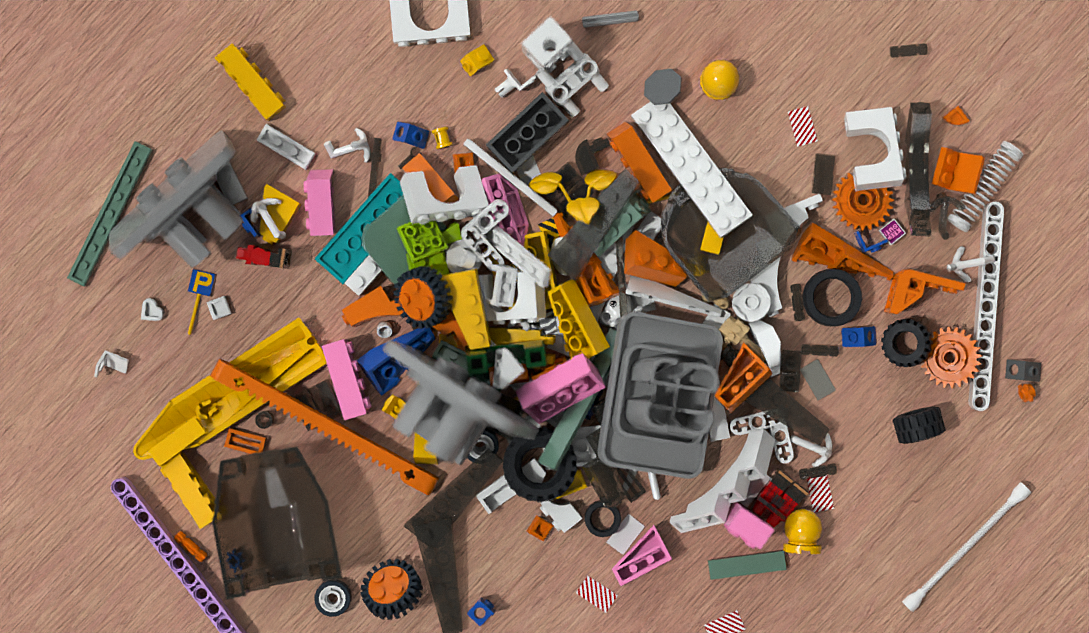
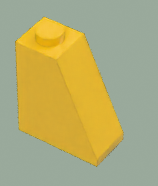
M266 184L264 186L263 200L267 198L281 200V204L267 205V211L279 231L286 232L301 203ZM261 216L259 233L263 235L262 239L270 244H273V242L279 243L281 239L274 238Z

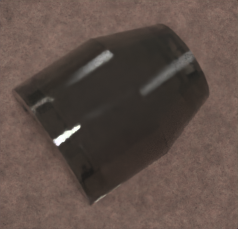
M298 446L261 451L220 461L212 526L226 600L243 597L251 591L267 589L274 585L321 578L324 582L343 577L328 498Z

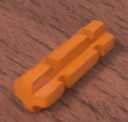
M182 531L175 535L174 540L177 543H181V546L192 556L195 555L199 562H202L207 557V553L203 549L200 550V547L190 538H186Z

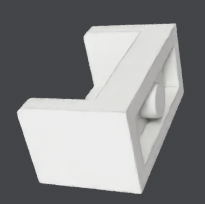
M491 264V268L496 270L493 299L487 298L486 302L494 306L513 307L518 269L509 265Z
M502 475L478 492L476 497L487 513L490 514L494 509L516 495V493L509 487L504 475Z

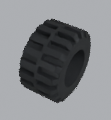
M913 319L897 320L890 324L888 329L883 332L884 337L881 338L883 346L881 348L885 352L884 356L891 363L896 364V366L913 367L923 363L929 357L928 354L932 351L931 344H933V340L930 337L932 335L928 332V328L919 321ZM903 332H911L917 338V348L912 354H902L897 348V338Z
M939 407L913 410L898 415L893 419L898 442L902 444L931 439L946 431Z

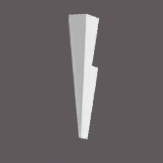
M630 276L626 294L716 317L721 316L722 310L658 282Z

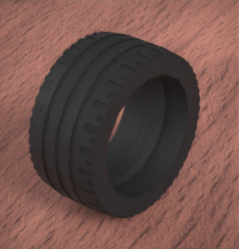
M826 269L814 274L806 283L803 291V305L807 314L815 322L824 326L835 327L848 323L857 315L862 303V292L858 282L852 275L840 269ZM827 279H837L844 282L851 294V302L848 309L835 317L822 314L814 303L816 287Z

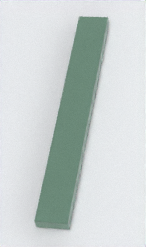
M136 141L134 142L67 277L68 279L84 287L86 286L109 240V233L116 226L153 151L152 149Z
M611 328L605 337L610 347L596 354L592 361L598 368L603 382L606 380L611 369L617 331ZM599 391L566 409L538 461L541 465L557 471Z

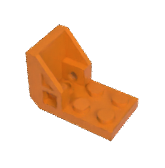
M911 269L901 270L893 275L884 312L899 314L922 297L924 287L931 289L942 287L943 292L957 294L958 291H964L966 283Z

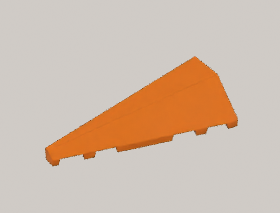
M562 212L557 213L553 219L559 236L568 238L575 246L578 260L573 276L588 306L600 305L622 294L624 289L622 287L618 288L612 280L614 278L612 274L606 273L600 265L602 263L584 240L578 238L574 233V227L569 226L562 218L564 214Z
M813 222L802 233L791 260L797 262V260L807 261L809 265L813 266L815 263L827 265L829 269H840L854 274L857 272L868 273L869 277H874V275L883 276L889 281L893 278L894 271Z

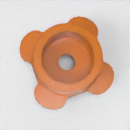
M1029 383L1023 386L1021 384L1018 385L1019 397L1024 402H1032L1036 396L1033 386Z

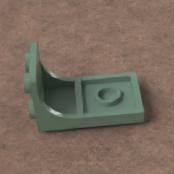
M624 183L615 188L599 203V209L589 224L580 221L573 228L598 257L608 250L640 219L651 212L649 203L636 194L637 190L631 184Z

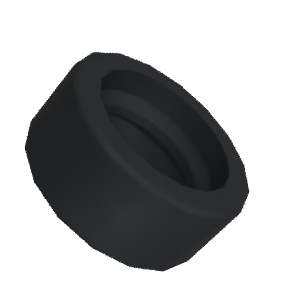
M595 501L586 510V527L595 536H611L620 527V511L610 501ZM601 507L608 508L614 515L612 526L605 530L597 529L591 520L593 512Z

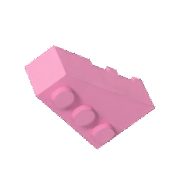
M333 169L310 170L307 181H304V193L308 195V200H305V211H309V218H306V229L310 230V236L334 235Z

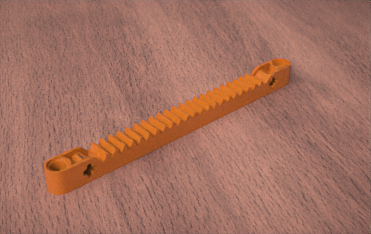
M223 359L218 360L210 374V377L235 391L240 392L248 389L249 396L254 393L256 394V400L263 397L262 403L265 404L267 401H270L269 407L277 405L276 411L283 408V414L285 415L290 412L291 419L296 415L297 422L303 419L304 426L308 423L311 424V430L318 427L317 433L324 431V437L331 434V441L338 438V444L345 442L344 448L351 445V451L354 452L358 449L359 456L362 453H365V459L371 456L372 463L376 460L379 461V467L386 464L385 470L391 467L392 474L397 471L400 472V478L405 484L426 495H431L439 480L431 472ZM240 377H243L244 383L238 385V381L235 378L239 379ZM413 470L414 476L410 475L407 477L405 471Z

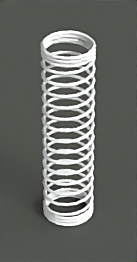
M1003 141L1000 145L1001 149H997L998 154H993L994 159L989 160L990 164H986L987 169H983V174L980 175L988 178L999 187L1001 185L988 177L984 171L990 172L997 179L1004 182V179L992 172L988 166L995 168L1006 177H1008V174L994 166L991 161L997 162L1010 172L1012 170L999 162L995 156L1001 157L1013 167H1015V164L1003 157L998 151L1006 153L1017 162L1023 156L1021 150L1007 141ZM980 177V179H979L980 182L984 183V184H985L986 186H988L990 189H992L993 191L997 192V189H996V188H994V187L991 186L990 184L986 183V182ZM978 184L977 187H979L980 189H982V190H983L985 193H987L988 195H990V196H992V197L994 196L991 192H989L988 190L984 189L983 187H981V186ZM976 191V193L980 197L990 202V200L986 196ZM970 193L964 194L965 199H961V204H957L958 209H953L954 214H950L947 217L950 223L964 232H968L972 225L958 216L955 211L964 214L973 222H975V219L964 213L959 206L966 208L977 217L979 215L968 208L962 201L971 204L981 212L983 211L980 207L970 202L966 196L973 198L979 204L986 207L985 203Z

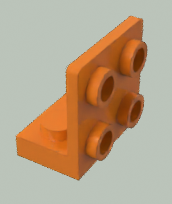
M941 147L931 184L946 190L975 194L985 157L959 153L952 149Z

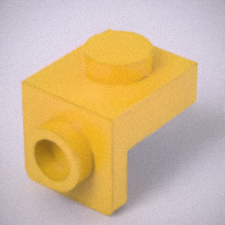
M483 44L467 53L460 62L463 69L469 76H472L480 69L491 64L494 58Z
M392 394L385 401L382 411L396 419L406 402Z

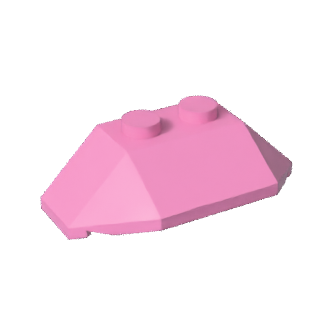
M500 173L482 178L488 205L497 199H501L509 207L508 214L496 225L524 247V238L527 235L529 224L517 188L504 179ZM497 205V206H496V209H497L496 212H497V211L503 212L504 210L502 209V207H503L504 205H502V206ZM491 211L488 212L489 214H491V216L493 217V219L496 218V217L494 216V214H495L496 212H494L493 214H492Z

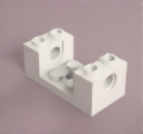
M550 16L521 43L522 53L538 70L545 67L551 73L557 67L555 63L560 59L564 61L569 56L567 51L572 47L570 45L572 39Z

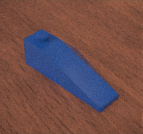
M429 327L426 329H415L393 339V341L425 352L436 338ZM386 343L371 349L356 360L365 376L381 396L396 386L401 380L399 377L403 372L410 369L383 351Z

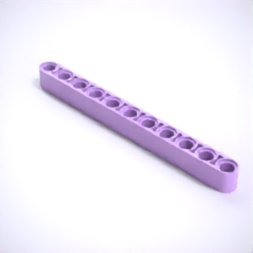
M126 477L114 480L111 484L112 493L220 633H246L132 482ZM119 481L125 484L124 491H120L117 488ZM130 497L136 498V506H131L129 504ZM142 512L148 514L149 519L147 522L141 519L140 515ZM153 527H157L160 530L159 537L153 535ZM165 542L171 544V552H167L164 549ZM176 558H181L184 561L183 567L176 565ZM188 573L195 575V582L188 581ZM200 588L207 591V597L199 595L198 591ZM212 603L218 605V612L211 611L210 605ZM222 619L230 621L231 625L229 628L222 625Z

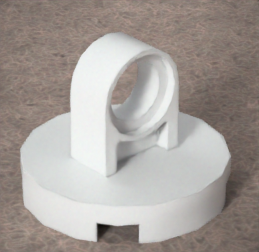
M463 238L462 240L450 243L448 249L445 250L447 267L451 273L476 268L478 270L481 266L482 260L466 244ZM478 246V252L482 253L480 247Z
M753 283L740 286L735 291L732 299L735 314L740 319L748 322H755L764 318L769 312L771 305L770 295L767 290L761 285Z

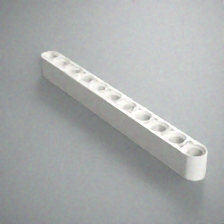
M999 202L986 204L982 214L979 258L992 255L995 261L991 263L993 266L991 273L986 272L985 265L978 267L973 340H978L975 347H979L981 340H986V349H980L977 352L983 355V357L978 358V361L983 358L986 365L983 369H980L978 365L976 366L980 372H973L975 379L970 378L968 398L969 406L978 411L986 410L990 402L1004 207ZM992 205L997 208L995 216H992L989 212ZM990 225H994L996 228L994 235L988 232ZM988 244H992L994 246L995 250L993 254H989L987 252L986 248ZM986 282H989L992 286L991 291L988 293L983 288ZM985 301L990 304V309L987 312L982 309V304ZM984 320L989 324L988 329L985 331L981 329V322ZM979 378L984 380V386L978 388L976 385V381ZM978 397L983 399V404L980 407L975 405V399Z

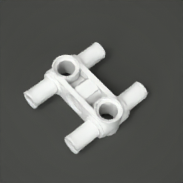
M572 41L570 43L572 47L567 51L574 60L572 65L555 79L545 67L540 68L536 72V76L545 85V91L557 105L562 106L571 117H574L580 112V109L571 99L575 92L589 80L592 81L600 92L607 89L609 84L599 73L600 70L596 62L588 54L583 53ZM590 62V68L584 71L583 66L585 63ZM561 88V94L555 97V90Z

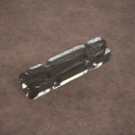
M925 43L918 44V46L916 44L900 45L899 48L898 46H891L889 49L891 58L899 57V55L901 57L917 56L918 53L919 55H926L928 52V47Z
M792 284L790 288L791 293H793L794 320L804 321L803 297L800 293L802 292L801 284Z
M802 344L801 354L837 357L839 348L838 346L828 347L825 345L810 346Z
M828 464L827 466L811 467L809 470L807 468L800 469L799 477L801 480H806L809 477L817 478L827 474L834 475L837 473L836 465Z

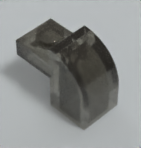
M600 137L592 141L593 145L591 146L587 139L580 143L576 150L575 162L581 176L599 169L594 154L611 146L608 138L603 140Z

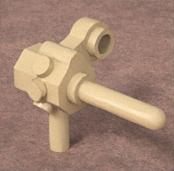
M730 315L718 329L724 336L722 350L730 342L734 345L738 344V342L740 344L744 342L758 357L767 363L761 348L752 342L746 334L750 329L747 326L749 322L739 317L735 319Z

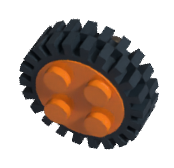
M420 266L404 272L397 279L398 283H395L394 286L398 289L394 291V295L398 296L394 301L395 303H400V306L396 308L398 311L403 310L400 316L402 318L408 317L406 322L408 324L412 323L413 327L419 326V329H426L441 323L450 314L451 311L448 309L452 308V304L448 303V301L452 300V296H447L451 289L450 287L446 289L444 286L448 282L446 280L441 281L443 275L441 273L436 275L437 270H430L431 267Z
M389 559L387 560V565L383 561L380 562L381 567L379 569L376 565L372 567L374 573L367 572L369 579L364 578L363 583L365 585H361L360 588L363 591L360 592L362 600L374 616H379L383 620L385 617L388 620H392L393 615L398 619L401 612L404 616L407 615L406 609L409 608L411 611L414 609L412 603L416 605L419 603L417 597L421 598V590H423L422 581L412 565L407 564L404 560L400 562L399 559H395L393 563Z

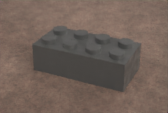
M542 92L495 135L486 146L513 174L559 132L569 120Z

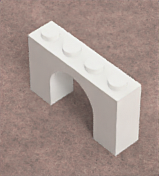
M390 0L394 44H398V47H408L410 43L416 42L417 45H428L429 41L447 43L448 39H455L456 42L467 41V38L471 37L468 1L448 0L449 13L444 25L439 29L426 31L418 28L413 23L410 0Z
M892 107L846 112L844 123L847 137L874 135L886 144L888 156L882 162L854 167L853 180L855 191L901 186L903 180L906 179V170L901 165L903 152L898 147L900 134L895 129L897 116L896 113H893Z
M477 165L458 168L454 175V180L459 193V201L451 204L440 202L431 195L423 171L405 173L400 181L411 223L425 224L436 220L437 222H443L454 218L455 220H461L471 216L475 218L488 206V201Z
M517 272L518 299L514 307L509 311L486 302L487 298L493 299V275H478L487 322L493 321L494 324H505V320H510V323H522V319H527V322H539V318L546 317L544 288L539 286L524 272Z

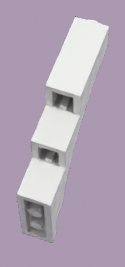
M820 194L764 216L772 238L755 244L763 266L746 272L750 284L761 285L770 295L771 305L767 313L768 317L779 314L778 310L782 308L778 294L777 274L783 249L793 232L809 218L805 208L807 207L808 210L819 207L818 202L823 201Z
M765 429L750 432L739 457L726 475L707 493L688 504L686 513L671 516L669 523L680 533L725 523L730 504L746 500L750 481L766 477L775 439Z

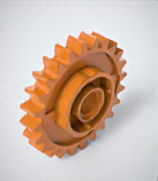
M850 173L846 174L847 179L840 178L842 184H835L838 191H832L836 198L831 199V201L836 202L832 209H838L835 216L841 215L840 222L846 220V227L852 224L853 230H856L859 226L861 231L864 230L865 226L868 230H871L872 224L878 227V221L885 222L883 216H890L887 209H893L889 205V202L894 201V199L889 198L893 191H887V188L855 191L853 176ZM860 195L866 196L867 203L865 205L859 204L858 197Z
M947 327L946 332L943 328H940V334L934 331V338L931 337V340H933V344H931L932 351L928 354L929 357L924 360L925 364L921 366V368H927L924 374H931L929 380L933 381L936 379V385H940L942 382L943 388H947L948 384H950L951 388H955L956 383L959 387H962L963 381L969 384V377L975 379L973 372H980L976 366L982 365L978 358L983 357V355L977 353L981 347H975L978 340L972 341L973 335L969 334L966 336V330H962L960 333L959 327H956L954 331H952L951 327ZM950 352L955 354V361L953 363L947 360V355Z

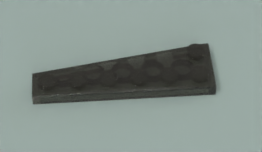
M626 168L597 199L599 201V209L592 217L590 223L586 224L578 220L548 254L574 281L578 280L588 265L589 259L599 248L600 242L608 234L615 219H618L624 206L627 205L641 183Z
M488 448L403 526L434 549L500 466L503 459Z

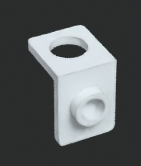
M105 350L96 364L94 377H98L104 365L126 373L129 360Z

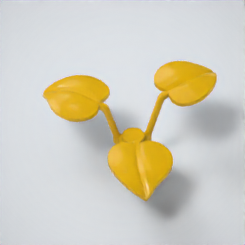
M594 170L588 173L584 179L585 184L589 185L586 198H578L573 201L560 183L562 176L554 172H546L536 176L529 182L528 187L540 194L552 193L559 187L569 202L566 207L568 213L577 221L589 224L599 209V201L590 197L592 188L599 191L608 188L616 180L617 173L610 170Z

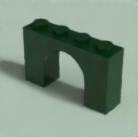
M543 340L492 345L473 350L466 348L468 375L487 373L488 368L494 367L497 349H507L519 364H526L527 368L547 366Z

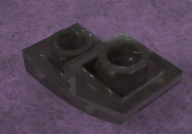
M782 350L779 391L799 392L801 351Z

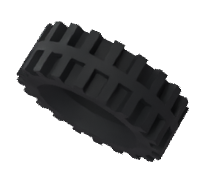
M547 427L539 428L540 430L533 440L515 436L505 451L503 459L505 480L516 495L525 498L527 501H551L561 496L573 482L577 471V457L575 456L573 446L570 445L556 474L549 481L535 483L524 475L521 467L524 455L533 448H546L554 433L553 430Z

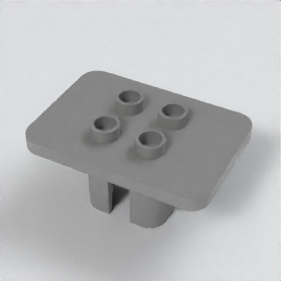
M222 130L213 135L186 161L182 157L174 161L165 171L168 177L158 187L152 183L137 196L138 205L109 233L110 251L118 259L124 257L143 239L148 242L159 234L191 268L198 265L210 254V251L203 245L207 239L182 214L190 205L224 239L228 238L243 221L240 216L241 213L213 185L217 179L216 172L235 153L230 138Z
M639 312L626 313L620 318L617 325L598 444V456L605 465L687 479L694 478L700 474L704 465L708 433L712 425L714 413L712 408L714 395L717 393L718 369L723 344L722 334L716 327Z
M390 339L383 348V351L410 368L406 374L418 382L392 426L409 438L415 432L429 441L425 449L448 463L453 464L455 461L458 465H463L486 426L499 428L509 434L532 440L540 430L498 402L502 395L498 390L485 382L480 383L473 378L468 382V371L452 361L449 363L441 357L436 361L414 347Z

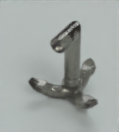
M942 192L936 195L938 199L930 204L929 211L936 210L940 205L938 232L944 240H947L950 237L946 230L949 203L962 210L965 209V206L958 199L947 196Z

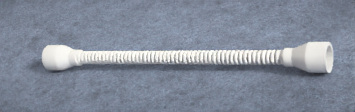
M1020 482L1013 489L1011 496L1007 499V503L922 588L909 594L902 603L910 611L914 612L920 606L922 599L926 596V592L989 531L990 527L992 528L1008 512L1009 508L1011 509L1017 503L1025 500L1032 492Z

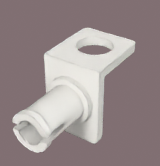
M505 69L504 72L507 75V79L496 87L495 91L500 92L498 95L503 98L513 88L523 91L538 77L534 75L521 85L509 69Z

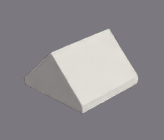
M497 349L495 354L492 387L501 389L524 372V369L507 349Z

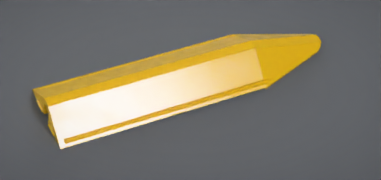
M300 317L229 362L282 392L327 364L318 341ZM209 375L168 402L134 445L133 453L140 460L152 458L148 451L193 417L198 419L207 432L183 450L200 446L264 404L262 403L263 397L256 400V394L254 393L249 396L248 389L240 392L235 391ZM240 377L239 379L235 378L238 381V385L244 383L243 377Z

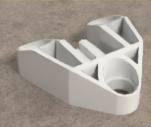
M761 320L749 322L748 325L754 341L761 348L767 363H764L772 372L770 377L780 374L781 342L774 328Z

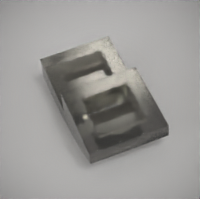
M815 153L812 193L831 195L835 155Z

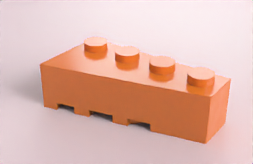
M624 122L606 134L611 141L610 145L615 153L618 152L622 157L620 161L623 166L631 171L630 177L634 183H639L642 190H640V193L645 200L649 199L653 203L672 191L630 124Z

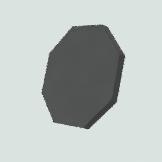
M673 69L656 70L645 80L644 96L654 105L670 104L681 93V76Z

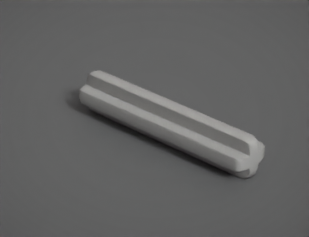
M638 11L586 16L582 18L583 27L586 28L636 22L639 20Z

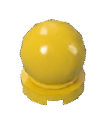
M726 60L710 62L700 76V85L703 93L714 100L729 98L737 90L740 83V75L737 68Z
M806 509L792 512L787 517L784 526L785 535L789 541L783 543V551L801 554V550L810 551V554H821V545L817 544L822 533V524L816 513Z

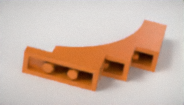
M379 286L342 309L344 313L342 318L347 326L350 324L352 327H356L372 319L390 316L401 317L400 315L403 313V310L398 311L396 307H399L400 303H395L394 300L391 301L385 289ZM452 311L446 316L447 318L444 321L432 326L445 337L455 333L456 335L453 338L458 346L468 347L467 341Z

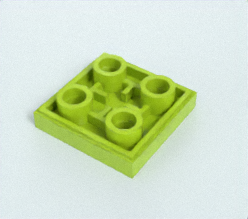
M429 221L425 224L409 222L397 227L398 234L412 264L448 249L436 221Z

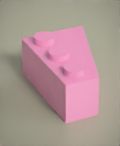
M654 525L612 568L620 586H624L672 560Z

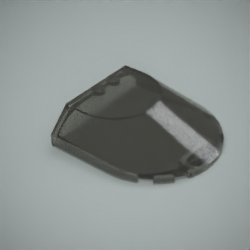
M718 168L751 212L752 217L724 236L719 255L700 250L707 220L681 184L668 197V203L661 216L662 238L667 251L708 302L727 298L786 253L801 233V227L757 179L747 173L735 172L734 169Z

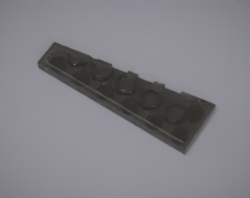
M770 378L745 400L746 403L818 446L821 445L830 430Z
M448 517L415 525L414 530L442 632L460 633L463 631L459 601L460 595L457 581L452 518Z

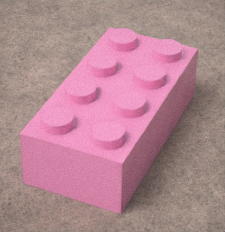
M343 339L323 345V353L344 420L370 412L371 402L369 396L365 397L363 391L366 389L363 378H359L358 374L360 366L352 355L355 352L352 341L348 342V339Z
M582 353L574 356L566 363L558 365L550 372L539 376L536 380L523 385L520 389L516 390L523 410L538 424H541L568 407L605 388V384L598 368Z
M738 502L732 503L729 507L726 522L724 523L728 532L737 538L740 536L744 543L755 549V547L761 549L774 529L766 521Z

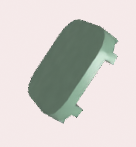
M404 195L397 198V201L373 222L367 224L363 228L362 247L394 285L398 283L397 279L402 276L401 274L409 271L406 258L407 251L397 231V227L411 222ZM437 222L441 231L447 229L443 222Z

